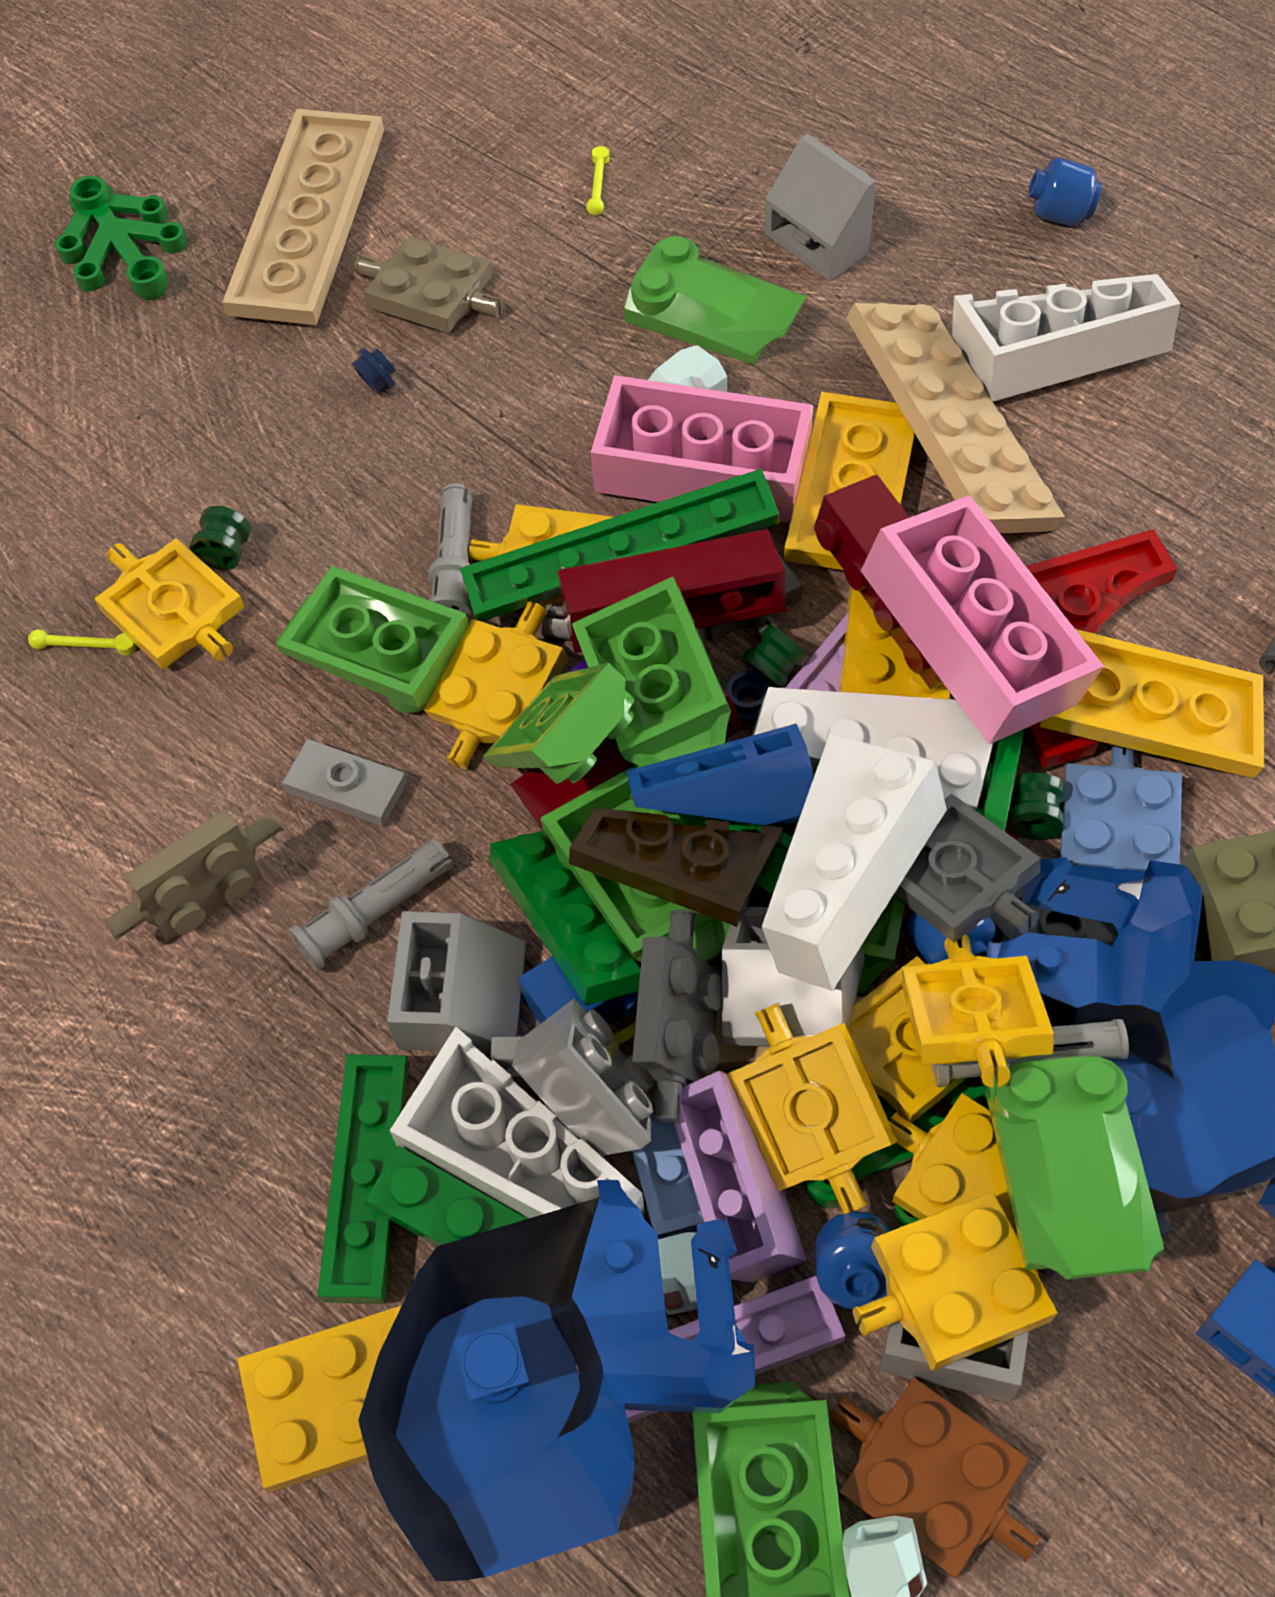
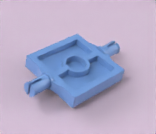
M1113 744L1111 765L1066 764L1064 777L1066 799L1062 810L1065 816V828L1061 833L1060 858L1066 857L1069 861L1072 860L1079 866L1146 871L1150 860L1180 864L1181 772L1144 770L1134 767L1135 750L1124 748L1123 755V747Z

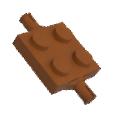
M914 1377L895 1406L882 1414L878 1420L849 1400L846 1395L843 1396L838 1407L859 1421V1423L835 1408L829 1420L837 1423L863 1443L858 1464L840 1490L839 1494L872 1519L888 1516L912 1518L921 1555L954 1580L958 1577L973 1550L989 1539L990 1536L1021 1557L1024 1562H1027L1033 1550L1012 1536L1011 1532L1032 1548L1038 1545L1041 1536L1035 1534L1007 1514L1006 1510L1008 1508L1010 1490L1029 1458Z

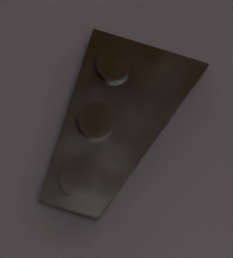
M595 807L569 849V864L737 927L781 844L783 828L762 825L761 833L729 830V822L708 819L706 827L672 824L667 815Z

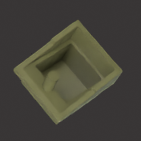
M1275 830L1192 846L1180 865L1186 866L1201 887V895L1203 893L1194 961H1241L1263 967L1275 975Z

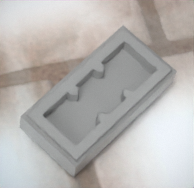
M309 739L306 740L282 782L286 793L382 827L386 824L408 783L404 772Z

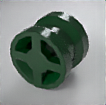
M217 505L207 507L203 510L200 517L199 525L201 530L193 535L190 542V551L208 566L223 570L233 569L238 566L242 555L240 545L247 542L252 529L250 522L242 514L228 507Z
M769 624L762 632L760 644L756 648L748 649L741 658L755 672L763 675L773 687L785 688L789 683L788 675L795 667H803L810 657L787 635Z
M1026 773L1016 776L1011 796L1013 807L1008 811L1006 822L1008 830L1014 835L1032 840H1045L1060 835L1065 828V816L1060 810V805L1066 799L1065 783L1060 778L1045 773Z

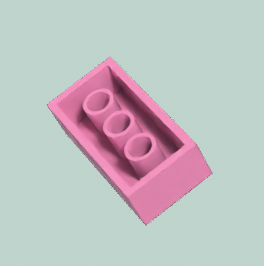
M614 375L590 452L594 492L661 502L762 468L779 512V521L791 523L811 438L813 405Z
M970 495L880 529L861 569L862 574L988 744L1072 708L1079 703L1104 667Z

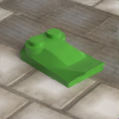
M671 236L660 240L653 247L634 276L624 306V320L627 323L754 365L765 345L786 334L808 296L699 256L698 247L693 241L681 236Z
M331 566L316 589L307 596L276 640V645L279 652L386 696L391 707L399 712L413 713L425 708L465 633L469 620L466 613Z
M674 577L572 623L588 668L610 663L625 678V690L634 698V703L629 709L634 714V717L630 724L615 737L619 751L625 760L643 767L725 743L731 709Z
M610 663L553 676L483 755V758L495 767L540 768L556 784L563 782L565 779H568L571 783L577 782L595 764L597 758L592 753L606 737L609 740L617 737L634 717V714L629 710L634 703V698L625 690V678Z
M632 766L541 817L542 828L555 846L559 861L573 872L634 960L641 962L643 938L664 936L669 938L670 912L673 910H688L696 914L693 948L697 957L708 963L722 955V948L730 924L569 864V849L595 807L667 815L672 824L686 825L678 813L635 807L627 771L639 768V766Z
M1079 1056L1021 1062L1008 1067L1011 1074L1010 1080L1002 1087H998L994 1075V1088L986 1086L985 1093L1025 1269L1050 1268L1058 1272L1066 1280L1150 1271L1154 1257H1162L1164 1246L1126 1104L1128 1084L1123 1071L1112 1061L1099 1056Z
M794 1381L755 1384L753 1389L721 1413L692 1412L706 1597H849L827 1400L816 1401L802 1392Z

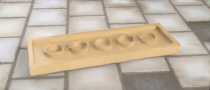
M296 109L222 303L226 316L317 325L384 133L381 116Z
M854 303L846 317L848 323L954 500L970 495L999 533L1055 531L1065 518L1064 514L1054 500L1052 492L1044 484L1031 464L1028 454L1021 448L1007 426L1004 416L997 410L988 396L983 383L976 377L964 358L961 348L954 342L942 323L938 312L932 306L924 304Z

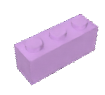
M718 1071L682 1087L680 1123H674L704 1222L716 1219L725 1222L726 1216L737 1248V1252L729 1258L731 1279L753 1283L807 1261L784 1190L779 1192L728 1074Z

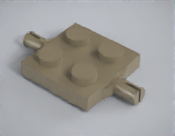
M411 236L405 240L392 258L384 262L364 254H360L356 259L355 272L374 278L364 291L365 303L368 308L446 333H450L459 319L474 310L494 316L495 318H499V315L503 312V298L481 292L492 277L491 261Z
M224 809L125 874L124 876L132 888L131 900L133 902L102 922L116 941L145 921L156 926L167 943L179 934H186L195 930L201 925L206 916L227 902L236 901L244 897L255 883L263 879L254 860L255 848L280 831L282 832L284 830L283 826L275 814L269 810L268 813L242 829L227 810Z

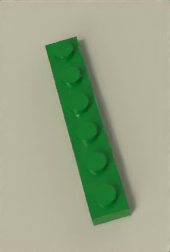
M761 468L461 567L460 571L477 621L482 622L524 608L527 602L535 604L560 596L557 570L754 532L778 524L779 512Z

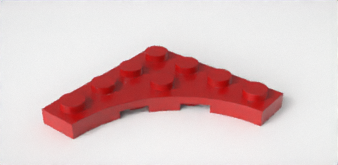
M1155 529L1026 566L1074 629L1098 634L1115 613L1136 597L1156 587L1173 582L1177 567ZM1040 722L1024 729V733L1042 769L1095 753L1098 744L1096 740L1040 727Z

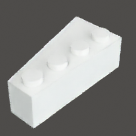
M1158 274L1093 281L1092 289L1086 290L1067 287L1066 284L1050 285L1046 288V294L1018 297L1017 289L996 291V299L974 302L972 294L954 296L952 339L961 348L964 358L976 377L983 383L985 391L993 402L1172 351L1181 303Z
M768 687L758 712L752 735L797 723L808 749L813 774L816 773L828 736L833 734L936 761L944 799L952 793L974 810L977 808L993 743H987L956 700Z
M829 734L762 924V929L778 973L830 991L834 990L947 810L936 761Z
M457 1027L454 1028L390 1129L397 1147L399 1145L527 1219L597 1198L599 1196L597 1180H619L621 1188L640 1209L643 1218L645 1217L642 1192L585 1141L576 1138L557 1120L554 1113L539 1100L536 1102L512 1080L508 1072L494 1060L490 1061L473 1045L472 1040Z

